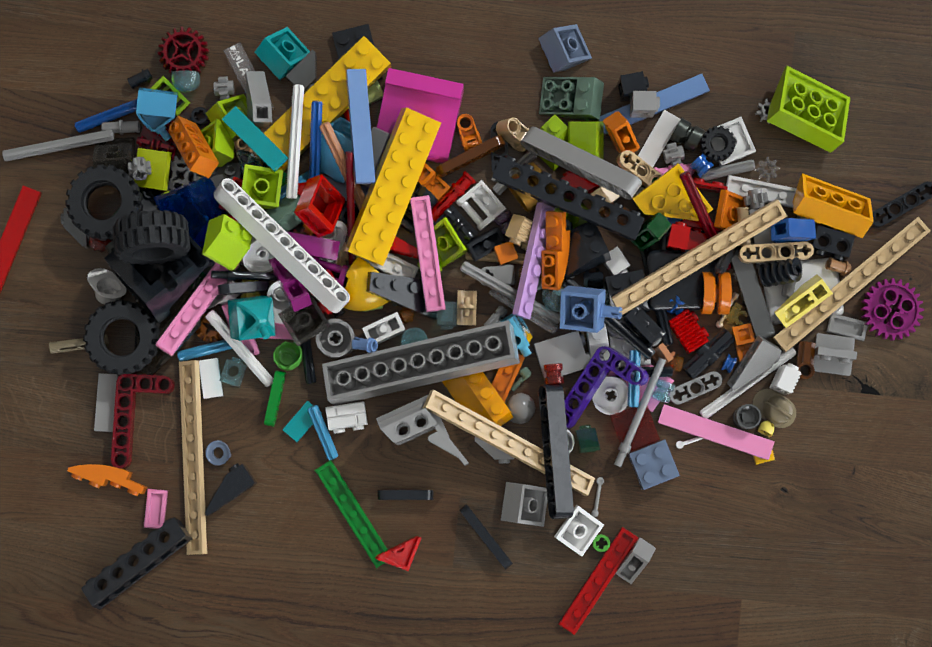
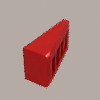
M395 236L390 253L419 259L416 247Z

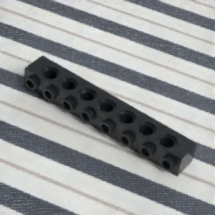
M508 155L506 157L501 156L491 179L633 242L636 240L645 219L641 217V213L635 210H630V212L624 210V206L619 203H608L603 196L598 194L592 196L587 193L588 190L579 186L577 188L569 186L570 182L563 179L555 180L550 173L545 171L539 173L529 164H518L515 158ZM516 169L520 172V177L513 179L509 172ZM535 177L538 180V185L530 186L527 182L528 178ZM553 185L556 188V192L548 194L545 187ZM571 193L574 197L573 201L566 202L563 194ZM588 200L591 203V209H583L581 202ZM606 208L609 211V216L606 218L601 217L599 209ZM617 217H626L627 224H618Z

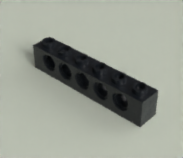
M170 518L158 530L150 532L145 540L133 545L132 550L128 553L120 555L111 566L103 568L98 576L86 581V585L81 589L92 607L101 610L190 542L192 537L180 520ZM169 534V540L164 542V538ZM154 546L153 553L149 555V549ZM138 558V564L134 566V560ZM123 570V575L118 578V573ZM107 582V587L103 590V584Z

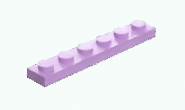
M537 202L512 313L523 319L531 318L541 274V251L546 250V211H554L555 209L541 202Z

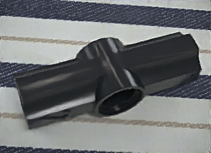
M723 328L710 342L705 343L696 352V355L684 364L682 369L689 377L695 379L707 366L712 365L721 356V353L735 341L734 337Z

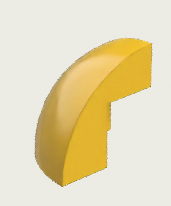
M360 257L353 262L347 271L346 277L348 281L344 288L349 293L350 300L343 308L353 311L372 310L390 301L366 292L368 272H379Z

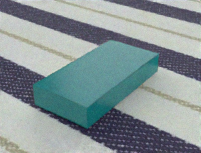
M309 401L302 406L283 429L297 443L313 425L307 411L308 408L313 406Z

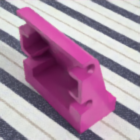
M388 68L377 128L391 134L401 108L406 107L441 122L427 161L443 164L449 159L463 98L464 84Z

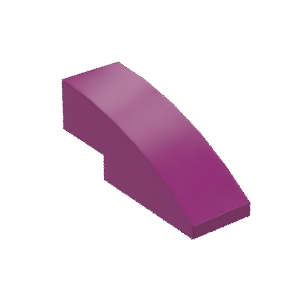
M287 232L310 256L337 261L340 241Z
M275 257L269 259L272 270L293 311L296 312L312 305L310 295L305 286Z

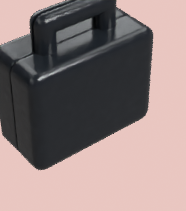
M668 230L659 240V250H650L646 253L644 277L691 249L686 251L671 250V248L669 250L665 249ZM720 257L648 299L649 309L653 311H670L677 304L676 296H678L685 304H677L678 307L675 310H680L681 308L684 311L687 309L702 310L704 302L702 272H712L715 276V284H717L718 274L716 273L715 266Z

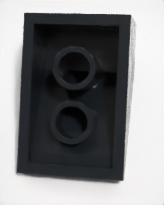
M586 222L570 231L569 256L563 281L611 260L609 250L596 225Z

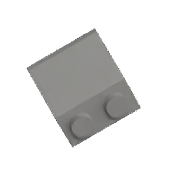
M506 482L501 521L544 527L547 489Z

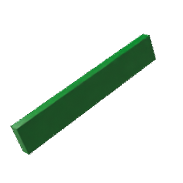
M332 460L317 468L315 472L371 561L378 568L385 562L377 560L375 557L388 549Z

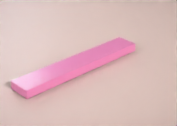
M429 195L413 197L410 201L426 312L446 310Z
M218 263L214 264L155 345L170 356L174 355L218 295L217 285L227 283L226 279L211 278V271H226L227 268Z
M665 404L658 420L659 424L765 460H769L775 442Z

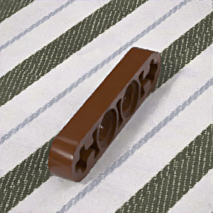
M502 135L495 136L436 167L439 177L448 176L502 148L506 144Z

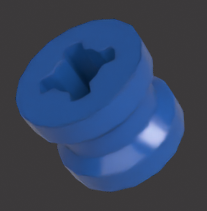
M702 154L689 167L695 169L700 178L714 164L708 162L706 155Z

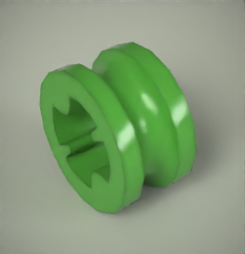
M600 534L595 537L592 544L595 550L605 552L610 547V540L607 536ZM601 537L604 538L603 541L606 540L607 542L606 545H603V549H599V545L596 546V541H599Z

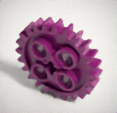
M894 278L890 279L889 283L887 279L882 280V284L880 282L875 283V287L871 286L869 288L870 292L864 294L868 299L861 301L866 305L860 308V310L866 311V314L861 316L868 319L865 325L870 324L871 328L869 331L876 330L875 336L877 337L882 334L883 340L887 339L888 336L890 341L895 340L896 337L898 340H901L903 336H910L909 332L913 333L916 331L913 326L918 327L921 325L917 320L923 319V316L919 315V312L924 311L923 308H919L923 301H917L920 294L914 295L915 287L908 289L909 283L902 285V279L896 283ZM886 292L892 295L891 301L886 299ZM902 302L907 303L908 311L902 308ZM895 305L893 308L894 313L890 314L892 310L890 307ZM877 308L882 310V317H879L876 314ZM887 316H888V319H887V321H886V324H884L883 322H884L885 318H887ZM893 318L899 321V327L893 325Z

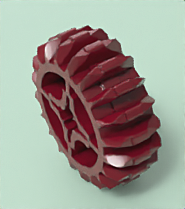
M180 27V32H178L176 28H173L174 34L171 35L167 32L168 39H161L165 44H159L158 46L162 50L158 52V56L162 57L159 59V62L164 64L163 68L165 70L169 69L168 73L170 75L175 72V76L179 78L182 73L183 77L187 78V73H190L194 77L193 71L196 70L200 73L199 66H206L203 60H209V57L204 55L209 53V49L205 48L208 46V43L203 41V35L198 36L199 32L197 30L192 33V29L188 27L185 32L184 27ZM189 39L192 41L182 44L178 40ZM174 45L176 50L172 54L173 57L169 59L170 48ZM198 46V55L193 60L192 53L195 47ZM179 47L187 52L189 58L181 54ZM182 61H186L189 63V65L186 66H178L175 64L180 63Z

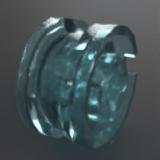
M409 328L403 333L401 344L405 345L428 338L420 328Z

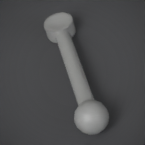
M599 477L596 480L598 486L594 510L591 512V515L593 517H597L599 515V512L597 510L601 486L604 483V479L602 477Z

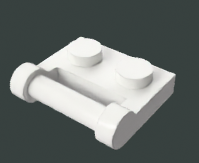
M482 180L456 201V204L462 207L478 225L479 231L485 229L506 210L505 206ZM470 198L487 216L485 220H482L467 202Z

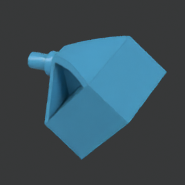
M139 87L136 108L138 118L149 130L160 134L165 141L169 140L171 135L167 132L165 125L175 118L178 92Z

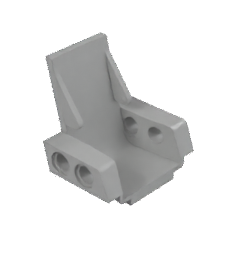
M428 395L376 418L380 429L396 445H401L436 429L437 432L429 435L428 440L459 458L464 466L469 464L450 440L442 419L429 412L426 408H423ZM419 419L426 420V424L423 427L417 426ZM408 427L407 434H399L400 428Z

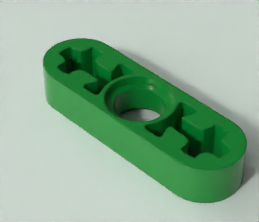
M275 371L264 425L275 426L286 372Z

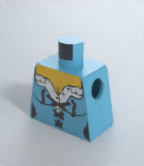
M514 314L503 318L500 322L509 320L512 324L517 349L520 350L523 357L532 354L534 351L529 342L533 337L523 318Z

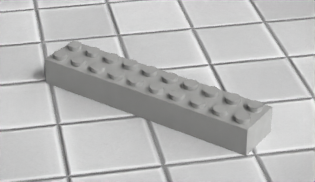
M509 320L324 363L322 367L327 400L334 406L519 364L520 360L514 328Z

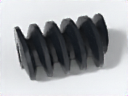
M795 257L793 261L792 259H787L786 262L785 260H780L779 263L774 261L772 264L769 262L766 265L761 264L758 268L759 279L765 287L798 282L802 278L801 261Z

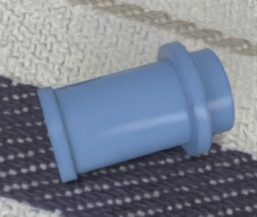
M354 337L352 340V348L355 350H365L368 353L377 350L378 343L374 338Z

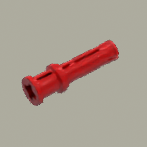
M466 171L463 172V175L456 183L451 184V189L431 209L433 221L436 222L459 196L462 197L472 184L475 185L477 183Z

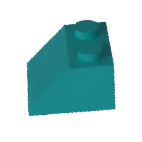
M288 27L265 37L255 51L256 55L279 80L286 77L310 52Z

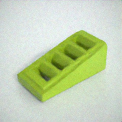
M162 76L150 89L157 90L165 82L167 86L163 91L171 88L172 92H178L177 102L180 99L184 101L176 109L175 115L178 116L190 102Z

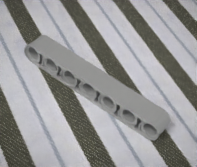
M532 126L520 141L526 150L626 199H632L642 185V181L636 175L537 127Z

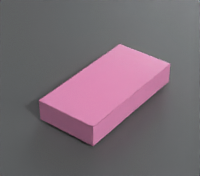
M148 489L144 528L159 529L163 526L168 491Z

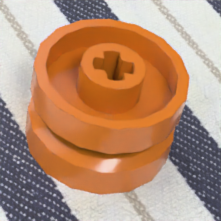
M702 272L704 302L700 313L712 314L716 302L718 315H728L732 299L730 273H719L717 275V284H715V276L712 272Z

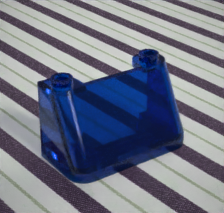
M207 177L154 197L160 211L176 212L186 218L189 236L202 249L209 220L223 214L227 215L225 210L219 208V203L214 198L216 187L213 181Z

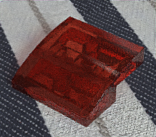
M648 406L634 435L630 451L660 441ZM632 407L620 413L610 415L620 444L621 442L623 443L638 407Z

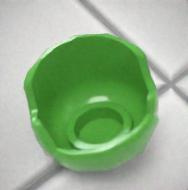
M283 342L276 347L273 353L274 363L282 370L295 369L302 361L301 347L296 342Z

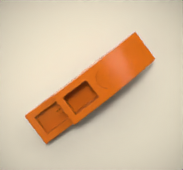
M546 211V250L541 251L542 289L560 290L564 280L570 248V230H566V212Z
M87 464L68 467L67 470L72 473L71 477L80 481L83 478L87 479L90 485L100 488V485L106 486L108 481H110V485L119 489L121 486L128 488L127 492L138 496L139 493L145 494L147 489L146 486L130 480L133 472L115 468L114 466Z

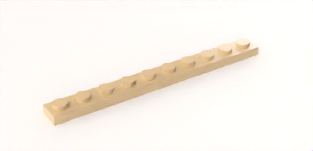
M773 200L611 297V300L615 307H622L620 312H622V315L784 219L787 215L779 200Z
M917 217L831 289L833 293L831 296L774 336V341L784 352H787L926 236L930 229Z
M199 360L179 362L186 530L192 537V540L186 544L187 555L207 554Z
M434 389L430 390L423 408L545 474L543 449ZM570 465L572 489L584 496H588L595 478Z

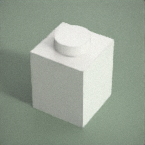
M617 246L609 252L611 260L603 263L611 276L629 272L627 268L630 267V264Z

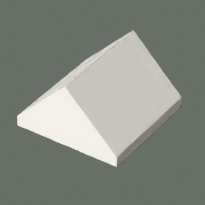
M576 505L573 516L565 520L554 537L580 556H583L604 524Z

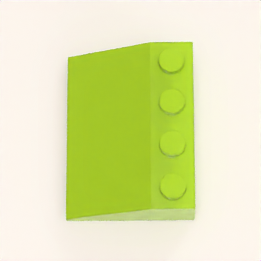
M786 66L770 103L767 122L831 153L844 143L850 97Z

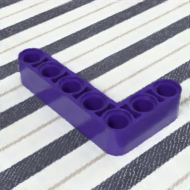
M606 346L599 347L564 400L565 413L568 417L567 429L575 426L610 370L630 384L637 386L647 383L649 379L647 371L617 350ZM608 350L610 357L605 361L603 354ZM621 361L625 362V369L623 371L619 370V363ZM595 367H598L599 374L595 377L593 375V369ZM639 371L641 379L636 382L634 375ZM585 383L589 385V390L586 393L583 391ZM575 399L578 400V407L576 409L572 406Z

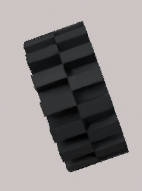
M713 126V128L710 127L703 134L700 142L701 153H704L710 161H724L733 153L736 147V139L733 137V132H729L730 129L723 128L724 126ZM714 137H720L724 140L725 147L723 150L716 151L711 147L710 143Z

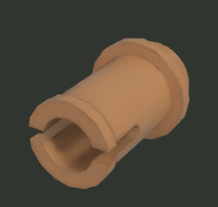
M828 258L825 268L845 276L850 273L851 264L848 261L842 262Z

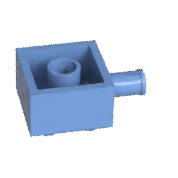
M567 286L561 290L560 328L597 333L604 328L605 317L621 319L622 312L620 311H622V307L606 306V290Z

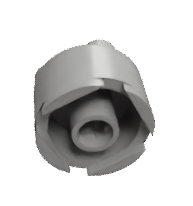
M330 319L325 321L318 329L316 343L320 351L327 357L341 359L353 351L352 340L356 336L347 322L340 319ZM335 334H337L338 337H341V339L338 340L337 344H335L334 341H331V339L334 338Z

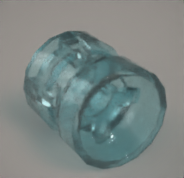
M658 379L657 389L653 391L651 398L669 404L671 399L669 392L674 391L675 385Z

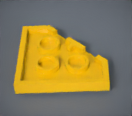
M679 163L632 198L643 214L655 215L661 213L665 217L699 221L680 179V174L685 171ZM698 190L701 199L705 205V208L709 213L713 210V208L705 199V197L701 194V192Z

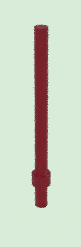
M352 151L345 152L348 239L355 224ZM348 253V263L352 265L356 260V255Z

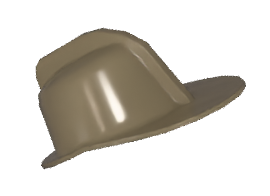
M763 389L755 395L753 405L760 410L762 419L770 421L777 428H786L794 422L796 408L788 398L773 389Z

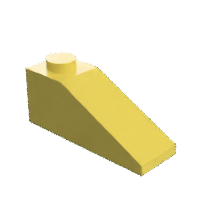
M816 274L801 285L774 313L784 327L787 328L833 293L823 279Z

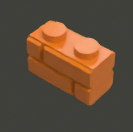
M619 111L603 120L611 141L619 153L626 150L634 153L639 150L640 146L636 141L628 120Z

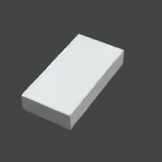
M218 358L200 360L199 369L203 398L223 396Z

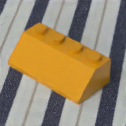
M803 173L801 174L793 198V213L799 217L815 220L816 223L830 226L835 230H841L863 238L874 222L871 199Z
M483 372L442 381L457 403L497 425L502 426L514 418Z

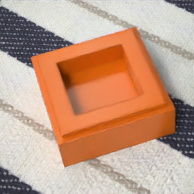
M510 241L493 247L499 265L518 259L515 247Z

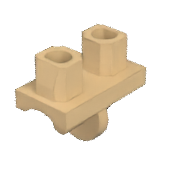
M458 290L457 325L476 326L477 291Z

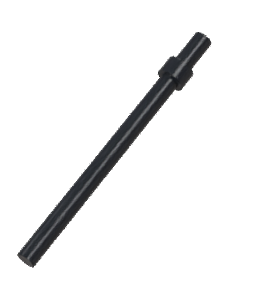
M229 269L226 271H211V278L226 279V281H235V279L278 281L274 273L236 272L235 269L233 271Z

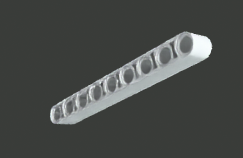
M229 178L222 180L214 192L216 201L329 311L333 313L340 312L350 300L349 293L236 182Z

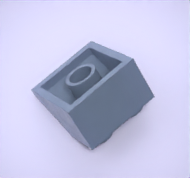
M577 24L553 28L538 38L553 73L567 70L592 59Z

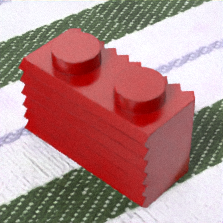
M689 309L668 321L670 328L687 354L709 341L707 338L709 337L708 332L704 327L700 328L697 323L699 320L694 311L690 312Z

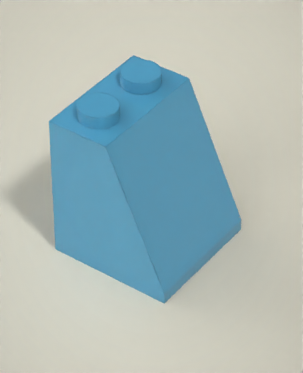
M339 117L330 124L345 153L352 151L350 122ZM322 134L320 173L332 177L336 182L344 183L345 180Z

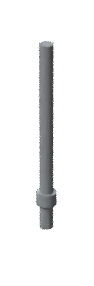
M659 358L626 437L618 448L620 451L614 463L616 466H622L626 454H629L631 450L630 445L666 360Z

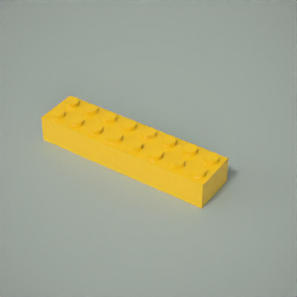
M365 36L304 94L300 155L310 147L311 103L313 101L322 102V124L325 122L331 123L349 109L346 81L347 69H366L367 88L369 89L388 71V68H391V63ZM292 106L264 133L288 158ZM288 160L279 168L283 172L288 168Z
M407 107L401 108L375 172V183H371L344 251L377 265H384L441 122Z

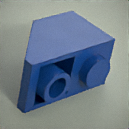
M786 218L771 226V240L775 243L802 242L816 239L815 220Z

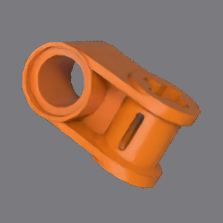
M469 114L460 115L457 119V129L464 152L481 144L482 140L472 116ZM463 119L470 121L471 125L468 128L461 127L460 122Z

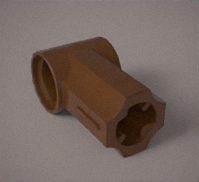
M798 342L796 366L799 368L798 371H800L802 366H806L809 370L807 376L799 375L800 380L809 379L814 375L816 343Z

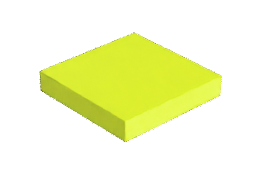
M138 148L137 157H144L146 161L151 162L152 174H147L144 180L134 179L135 183L139 187L167 191L172 153Z

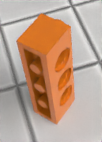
M177 116L169 126V134L189 170L210 178L219 164L217 158L198 125Z

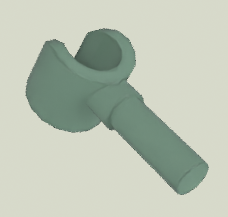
M528 367L519 371L521 378L511 387L512 391H515L521 383L531 376V371Z

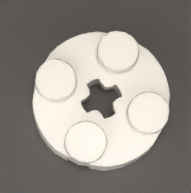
M606 376L592 398L595 407L607 415L622 412L628 406L627 383L616 376ZM615 391L616 399L608 400L606 392Z

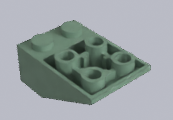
M543 77L539 114L548 116L555 114L557 117L580 120H600L604 83L595 77Z

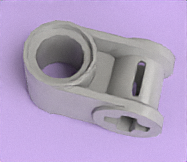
M514 265L490 266L481 269L509 286L515 285Z

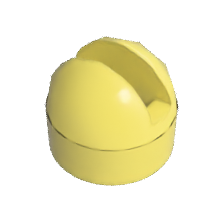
M768 420L763 421L757 431L762 435L772 437L774 424Z

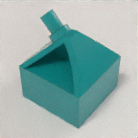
M262 295L228 300L230 336L232 339L242 341L256 338L268 339L270 336H276L272 297Z

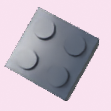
M666 440L627 454L641 490L680 476Z

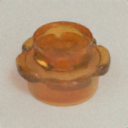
M401 307L402 309L398 311L400 319L405 324L413 322V317L415 316L413 311L406 307Z
M679 354L671 360L670 366L673 368V372H681L684 357H680Z

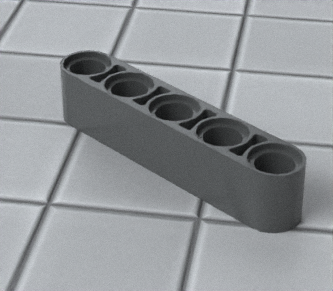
M738 249L730 264L748 322L752 325L755 339L758 335L764 339L775 336V331L753 263L741 262L738 258L740 250ZM748 250L743 253V256H746L747 259L750 257Z

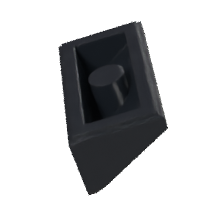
M493 227L463 245L470 257L476 262L493 252V247L506 243L499 227Z

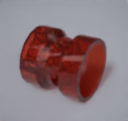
M562 363L543 365L544 372H546L545 384L564 383V377L561 375L563 370Z

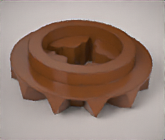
M205 313L196 323V333L205 342H217L222 336L215 330H211L207 334L208 328L205 327L204 323H211L205 317L208 313Z

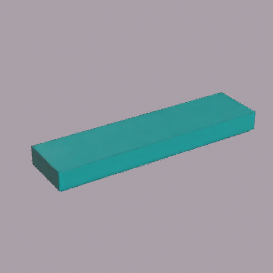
M236 106L222 118L223 122L274 172L288 160V157Z

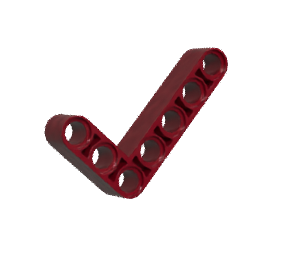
M122 374L117 378L111 463L115 468L125 469L132 462L136 393L170 394L175 388L173 379L167 376ZM126 378L131 380V385L128 388H124L122 385L123 380ZM145 379L150 381V386L147 389H143L141 385ZM164 380L169 381V388L166 390L161 389V382ZM124 397H128L130 401L127 407H122L121 400ZM123 416L128 418V424L125 427L120 425V419ZM122 435L127 438V443L124 446H121L118 442ZM120 455H124L126 458L123 465H119L117 462V458Z

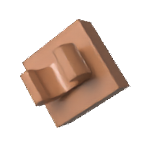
M661 343L654 348L655 354L652 358L656 364L659 358L666 360L665 364L674 359L675 351L670 353L667 349L668 346Z

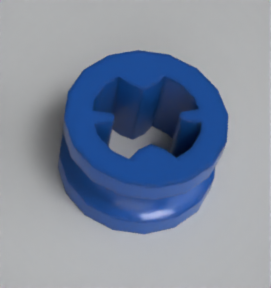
M728 354L721 370L726 369L727 373L730 374L737 358H731V355Z

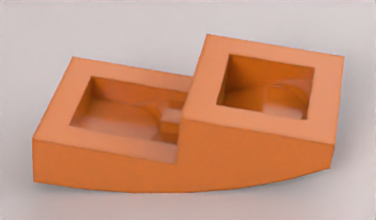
M426 163L424 164L417 183L427 188L440 201L451 187Z
M751 323L732 327L739 364L755 340Z

